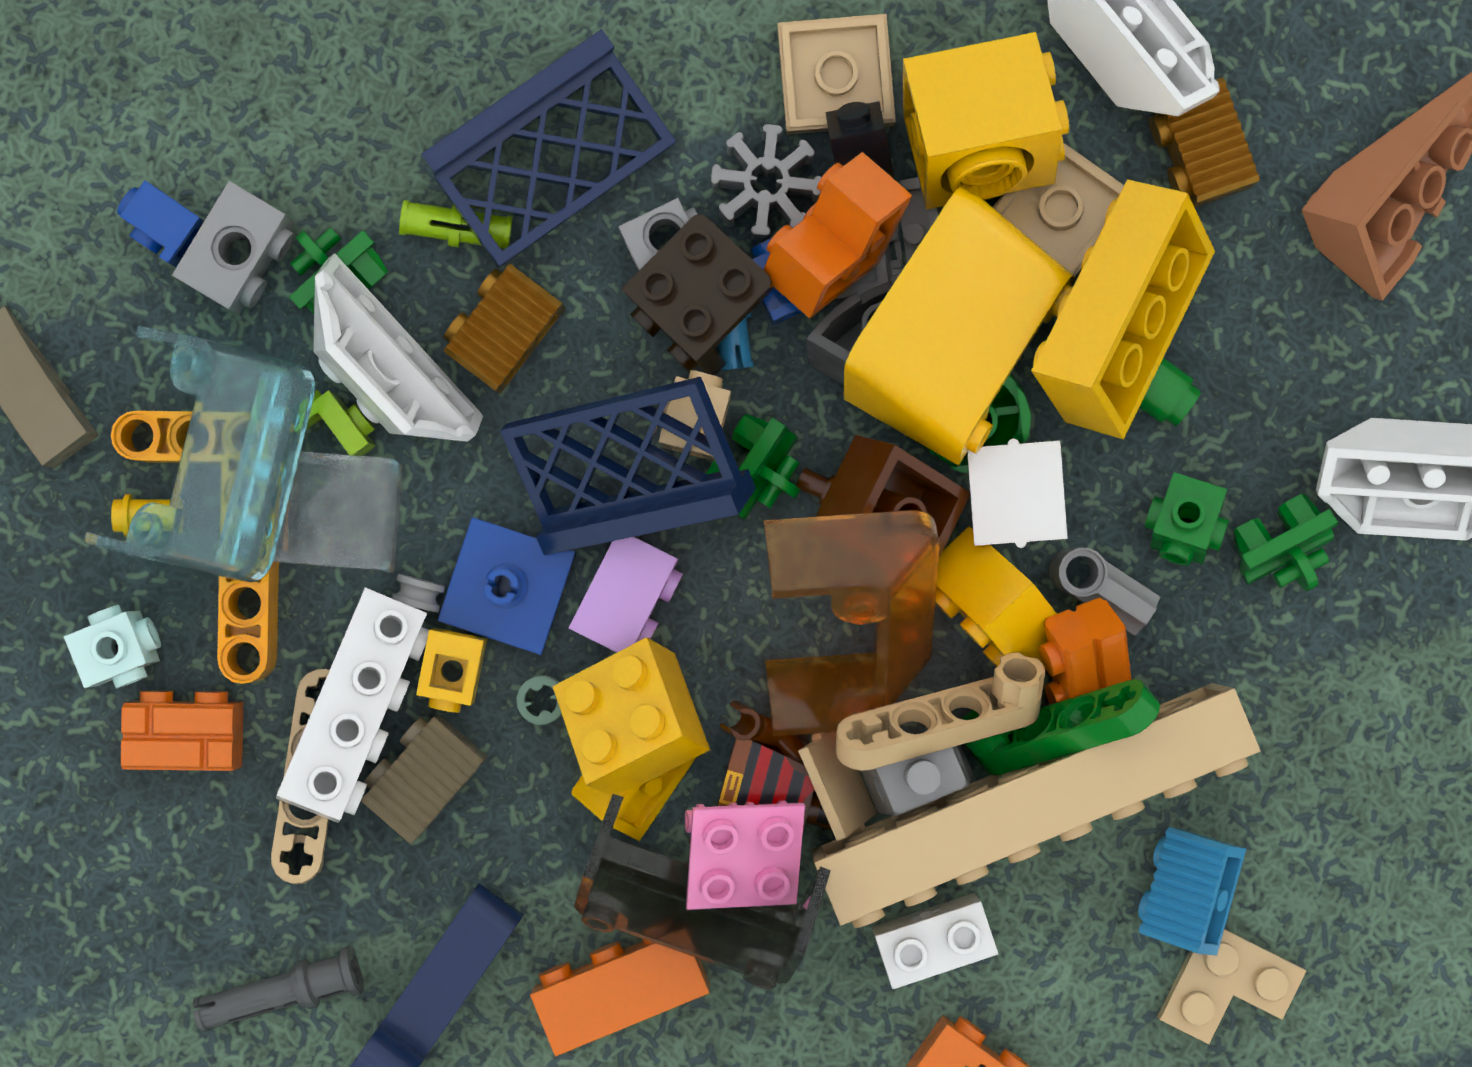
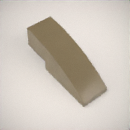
M4 306L0 309V407L40 464L56 468L99 436V434L69 396L71 393L9 309Z

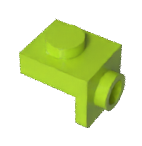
M315 390L303 397L292 407L295 415L285 423L292 433L301 435L323 419L350 457L357 459L376 446L368 436L375 428L371 421L361 412L358 405L355 403L347 408L338 394L330 390L323 395L319 390Z

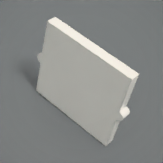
M1010 439L1008 445L985 446L977 454L968 450L974 546L1015 543L1017 547L1023 548L1030 541L1068 539L1060 441L1019 444L1017 439Z

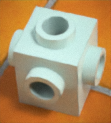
M119 605L106 608L88 616L87 618L91 626L64 636L84 688L100 686L112 680L116 689L148 677L144 667L160 661L156 649L161 647V642L157 629L149 617L143 619L140 611H126L122 613ZM116 642L118 644V652L115 647Z

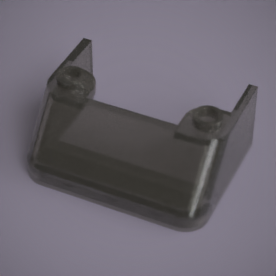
M612 794L574 904L575 909L582 915L581 921L588 927L598 931L612 932L614 929L739 972L744 974L743 978L745 981L760 988L774 989L777 983L789 982L806 954L831 870L820 866L800 903L687 910L689 868L686 863L612 838L611 835L624 798Z

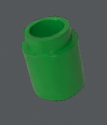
M1163 358L1139 408L1160 423L1166 420L1172 425L1177 426L1194 406L1201 394V390L1192 385L1193 378Z

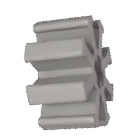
M766 124L763 126L762 139L765 141L764 157H755L743 142V134L741 132L736 133L727 140V155L734 156L745 172L721 169L718 164L712 167L711 185L713 191L716 192L720 188L743 191L728 204L721 203L719 205V216L728 227H732L734 220L751 206L758 209L756 226L751 228V239L753 241L764 242L770 239V228L767 227L769 210L776 208L792 228L802 222L806 213H800L787 196L811 198V201L816 203L821 193L817 189L821 179L820 176H816L814 179L790 177L804 164L811 165L813 162L814 150L806 140H801L799 147L782 161L775 158L776 144L781 141L782 128L779 125ZM761 173L764 177L770 178L775 174L779 178L776 181V191L778 192L771 195L766 189L759 193L754 191L753 188L757 187V177L755 176Z

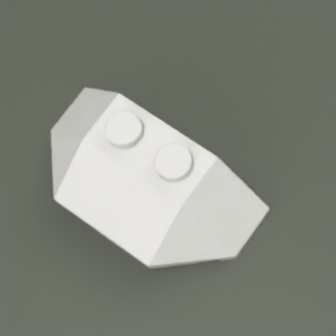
M1047 0L1050 24L1117 107L1180 116L1214 98L1220 91L1218 81L1214 79V63L1209 43L1173 0Z
M335 253L330 256L315 276L314 353L319 357V364L324 373L334 382L343 383L357 398V405L366 418L373 423H380L390 434L466 442L476 435L483 418L480 411Z
M1370 418L1326 442L1316 492L1358 534L1469 540L1472 538V424Z

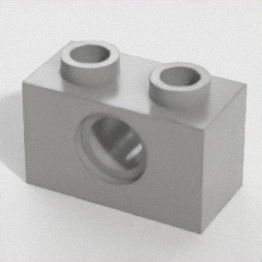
M228 181L172 276L240 315L244 306L251 309L262 297L267 286V280L263 279L262 276L271 261L274 259L280 262L289 252L295 240V233L290 231L295 221L236 184ZM238 239H249L251 253L248 259L239 265H231L228 259V250L231 244Z

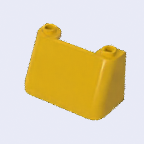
M962 187L958 188L940 212L850 351L844 367V400L959 466L968 450L977 454L987 440L993 424L986 421L990 404L1043 322L1047 324L1053 316L1057 317L1061 300L1073 288L1074 274L982 198Z

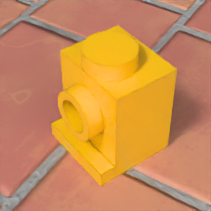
M439 628L430 629L416 695L428 697V707L455 713H460L462 704L471 706L475 703L488 638ZM454 660L461 664L463 675L459 680L450 681L444 676L443 667L447 661Z

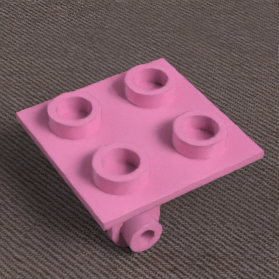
M785 800L778 801V804L754 805L753 802L738 805L734 802L729 803L728 806L713 807L696 804V807H693L692 810H686L685 829L687 833H691L686 900L687 910L797 904L805 804L787 803Z

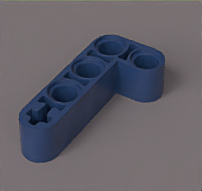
M479 883L350 1067H419L524 914Z

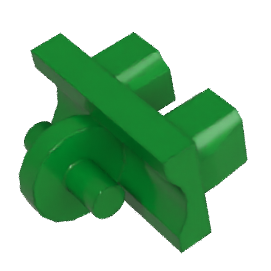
M331 227L315 241L305 230H302L295 238L305 250L290 264L300 275L304 274L316 262L322 267L329 258L326 253L341 238ZM362 230L336 255L369 290L389 271L380 256L372 248L376 243ZM318 271L289 296L299 309L307 307L313 314L315 276Z
M745 414L733 431L732 436L736 443L750 451L739 467V471L749 469L756 490L739 513V516L743 519H746L757 501L770 509L781 492L796 499L801 491L800 488L789 481L800 464L788 455L798 437L791 433L784 424L774 418H771L768 423L762 419ZM716 461L712 463L706 474L720 472Z
M1301 493L1278 507L1277 515L1288 530L1272 539L1259 518L1252 519L1234 530L1233 540L1241 557L1239 571L1247 585L1288 565L1273 573V578L1280 588L1295 580L1307 592L1318 586V579L1314 570L1329 563V558L1322 548L1307 556L1306 554L1334 540L1332 528L1338 525V521L1330 509L1320 513L1307 496Z

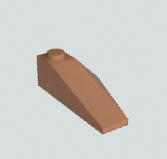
M1472 72L1336 169L1318 191L1309 198L1307 204L1302 209L1315 248L1375 299L1383 301L1414 263L1422 248L1419 242L1411 240L1425 212L1438 218L1446 203L1441 196L1445 188V174L1447 170H1463L1472 154Z

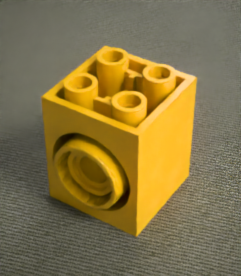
M1036 32L903 59V117L926 210L945 206L953 193L960 187L984 200L1006 193L1055 184L1058 162L1065 160L1062 135L1069 133V119L1064 101L1054 100L1051 86L1056 84L1053 58L1050 52H1041Z

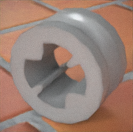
M404 574L397 575L396 580L400 583L401 587L399 592L392 594V599L411 607L439 612L440 605L437 604L436 597L439 593H444L445 585Z

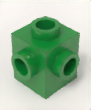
M1174 472L1165 498L1162 499L1154 496L1144 527L1153 530L1150 548L1158 550L1160 557L1174 564L1188 566L1192 561L1203 565L1209 548L1216 551L1220 550L1229 520L1220 517L1227 489Z

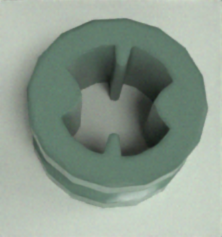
M547 675L535 676L525 681L519 688L516 697L517 708L521 716L528 722L536 725H546L557 720L562 714L558 701L554 711L544 709L537 715L528 707L533 704V701H527L526 697L530 689L539 691L544 685L553 689L552 686L560 682ZM555 694L550 696V698L556 699Z

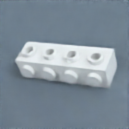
M364 589L278 790L276 799L337 823L341 820L344 812L355 815L367 784L357 779L365 760L373 763L377 762L389 733L379 729L387 708L398 711L410 681L401 678L403 669L408 658L419 661L425 648L429 630L421 626L427 615L426 612L370 589Z

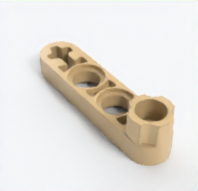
M1019 652L1009 653L1000 657V664L994 669V677L846 717L839 723L837 729V758L843 765L851 769L871 770L1033 724L1039 717L1045 668L1037 658L1026 657ZM957 708H970L980 716L972 720H963L955 717L951 711ZM914 721L925 725L928 730L921 734H911L903 731L899 726L906 722Z
M314 670L306 674L299 683L284 776L307 725H301L302 716L305 714L310 717L316 704L314 699L307 697L308 689L318 688L320 680H326L330 670ZM280 800L271 853V864L276 875L283 881L296 885L306 884L321 872L324 864L329 819L319 815L307 820L296 818L290 810V804ZM289 823L301 829L319 827L318 838L313 839L302 834L284 835L285 825ZM295 844H304V852L313 855L312 865L302 866L300 875L290 874V865L283 863L285 852H292Z

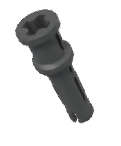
M351 946L344 947L340 950V955L312 963L307 959L299 960L291 967L290 972L203 997H195L193 999V1007L195 1009L201 1008V1010L193 1011L195 1022L201 1032H207L216 1027L299 1004L302 1008L312 1009L318 1007L320 1000L348 992L352 996L361 995L364 992V980L356 952Z

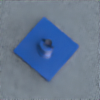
M472 517L437 621L542 655L577 551L568 550L544 555L536 538Z

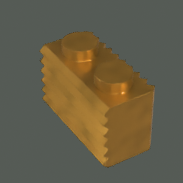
M1223 77L1216 79L1220 91L1214 98L1180 116L1155 113L1154 116L1149 118L1151 133L1156 145L1159 148L1167 147L1174 166L1167 170L1171 189L1188 193L1194 207L1249 189L1260 181L1259 174L1256 171V164L1252 160V153L1249 151L1248 143L1245 140V133L1241 129V122L1238 120L1237 111L1234 109V102L1230 98V91Z
M511 264L506 266L503 273L495 268L486 277L477 291V295L482 298L470 316L464 312L460 313L451 323L443 337L450 342L443 352L499 394L503 392L566 309L562 302Z

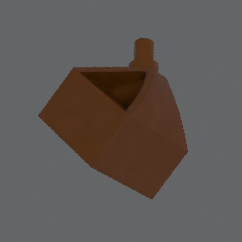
M855 435L836 475H832L828 479L804 468L796 484L802 491L820 499L819 505L821 506L807 535L882 579L920 592L924 591L971 494L898 446Z

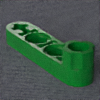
M1137 679L1127 680L1041 707L1039 717L1033 724L965 743V745L989 774L1001 775L1134 736L1149 727L1156 719L1160 711V703L1142 681ZM971 710L961 719L972 720L980 715L976 711Z

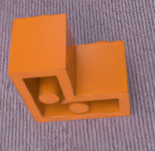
M863 152L844 166L836 163L830 167L817 185V189L821 192L817 202L807 211L802 222L794 228L790 225L782 227L772 237L766 248L770 255L763 270L771 278L773 286L809 319L880 263L912 197V194Z

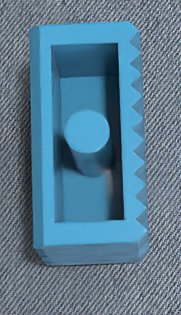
M1169 827L1165 831L1166 836H1163L1158 841L1154 850L1153 863L1157 870L1153 874L1154 881L1151 884V889L1144 893L1139 904L1138 914L1143 922L1139 927V933L1198 954L1217 956L1246 849L1191 831Z

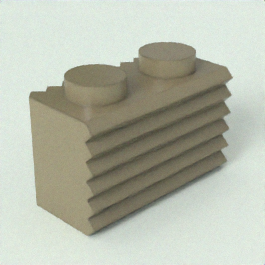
M439 714L434 716L429 722L420 717L399 740L406 749L397 760L391 764L384 758L363 782L367 784L370 790L362 798L361 802L410 844L418 839L488 758L487 755Z

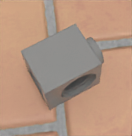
M676 198L618 226L638 271L659 251L650 243L653 232L665 225L673 226L679 231L694 215H697L694 207L684 211L679 199Z

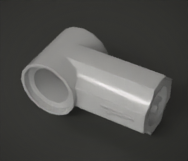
M1067 547L1059 551L1052 558L1049 566V577L1052 584L1060 592L1072 596L1082 604L1096 598L1106 599L1126 626V632L1132 636H1136L1147 625L1155 613L1158 601L1161 598L1105 561L1097 551L1090 548ZM1080 556L1089 566V576L1083 585L1074 587L1067 579L1066 568L1073 558Z

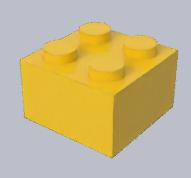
M648 637L552 686L585 785L616 798L624 792L633 790L710 751L675 653Z

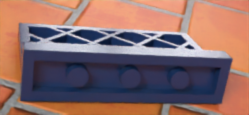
M602 29L421 154V166L431 180L437 182L498 268L677 142L613 53L615 47ZM608 70L622 88L619 108L588 103L591 82ZM583 88L581 101L568 99ZM628 98L638 112L626 110ZM556 106L580 110L575 139L544 134L547 113ZM586 112L618 117L613 146L582 141ZM539 119L537 132L523 130ZM628 119L647 123L659 141L643 152L620 148L624 120ZM512 137L536 141L531 170L499 165L502 144ZM542 142L574 148L569 177L538 172ZM495 149L493 163L479 161ZM580 150L612 155L609 176L599 183L576 179ZM619 157L632 159L617 170ZM467 168L491 172L487 201L463 198L451 179ZM497 173L530 179L525 209L493 203ZM536 180L568 186L565 207L555 214L531 210ZM575 187L588 190L572 201ZM471 208L485 210L483 224ZM491 211L523 217L520 239L503 251L488 232ZM530 218L544 221L528 232Z
M701 376L506 423L500 430L543 526L536 535V539L544 555L739 515L756 490L749 469L741 471L738 469ZM690 397L698 417L694 428L665 413L670 401ZM660 403L658 409L651 406ZM631 410L651 421L644 440L616 425L621 412ZM610 415L609 420L603 418ZM582 422L602 433L595 451L568 436L573 424ZM659 426L687 441L679 459L651 444ZM562 427L560 431L555 428ZM534 433L554 444L548 461L529 452L523 436ZM610 438L637 452L630 470L603 456ZM696 446L714 456L720 472L705 474L688 465L686 462L693 447ZM562 449L589 464L582 480L555 466ZM644 457L673 472L668 483L656 485L637 474ZM596 468L623 483L619 494L609 496L589 485ZM679 476H680V477L684 478L685 480H680V481H678V478H679ZM549 479L575 493L571 505L554 508L546 491Z

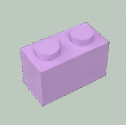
M636 537L612 541L569 629L615 652H619L646 637L651 639L659 624L650 619L658 600L661 599L669 603L683 576V573L674 569L679 559Z

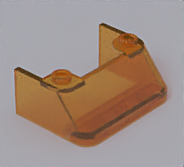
M915 510L764 520L772 599L830 595L832 611L839 619L857 625L875 622L874 653L765 660L773 736L837 732L839 723L846 717L894 704L931 659L940 548L935 520L929 514Z

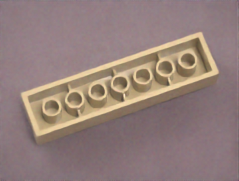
M1211 683L1160 704V711L1156 719L1149 727L1134 736L1005 774L986 776L970 783L963 789L897 816H890L868 825L864 831L856 834L852 833L842 840L837 841L835 839L811 849L840 926L852 922L854 928H860L885 916L883 908L904 900L905 905L908 907L929 900L937 894L935 886L956 879L958 885L975 881L989 873L986 865L1007 857L1010 863L1028 859L1041 851L1039 843L1059 835L1062 842L1081 837L1093 830L1090 822L1111 814L1113 820L1134 815L1145 808L1143 800L1163 792L1165 798H1173L1187 793L1197 787L1195 778L1215 771L1217 777H1222L1242 770L1249 765L1246 757L1256 754L1261 750L1235 688Z

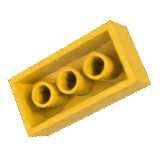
M1127 179L1118 198L1110 203L1105 216V224L1094 246L1087 249L1082 260L1081 272L1071 292L1067 293L1061 300L1057 320L1047 340L1043 341L1037 348L1031 370L1066 423L1124 440L1215 253L1214 247L1188 193Z

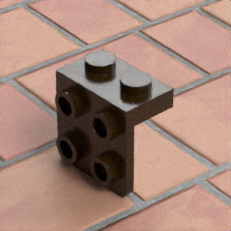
M697 214L621 290L636 306L630 313L632 318L652 337L661 330L673 342L667 351L684 369L690 373V370H694L698 366L704 373L715 376L726 365L715 348L771 292L773 282L769 275L705 215Z

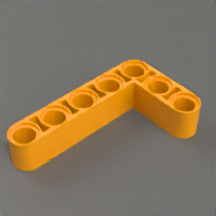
M126 412L118 417L111 431L112 445L117 453L124 458L146 463L221 464L217 660L222 674L232 682L244 684L264 679L273 671L277 661L281 473L280 431L275 423L268 418L248 412ZM148 423L153 430V441L149 448L139 452L133 445V432L140 424ZM202 423L208 430V443L204 449L194 453L187 445V433L191 427ZM257 424L263 431L264 441L259 450L248 454L241 446V435L245 428ZM255 478L262 486L263 496L257 506L248 509L240 500V489L244 482ZM248 533L255 534L262 545L261 555L251 564L242 559L238 549L240 541ZM246 588L255 590L261 600L260 610L253 618H247L238 608L239 595ZM244 643L252 644L259 652V666L252 673L245 672L237 663V652Z

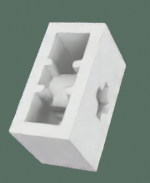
M975 893L872 926L892 989L998 955L981 900Z

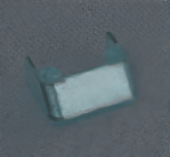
M138 326L136 337L174 348L170 364L172 382L178 390L196 395V400L169 506L159 503L143 505L131 520L126 540L86 532L84 543L245 582L258 581L268 573L274 560L315 395L314 377L305 366L195 336Z

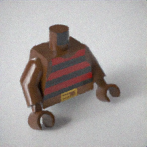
M733 700L730 706L741 712V718L732 727L724 723L720 724V728L735 737L717 806H728L729 803L734 802L738 805H745L746 802H753L754 805L778 804V801L783 800L787 803H804L803 830L805 823L832 830L798 750L806 745L787 724L759 714L745 704Z

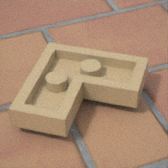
M1224 929L1217 956L1189 951L1157 1017L1159 1020L1210 1044L1233 995L1283 1020L1306 970Z

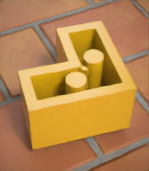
M968 526L943 550L929 579L936 588L929 594V597L949 618L952 619L958 612L965 618L959 625L982 649L989 644L982 652L996 668L1000 664V657L1017 652L1026 657L1037 658L1043 664L1039 646L1047 643L1044 623H1046V618L1057 613L1033 582L990 544L974 546L973 529Z

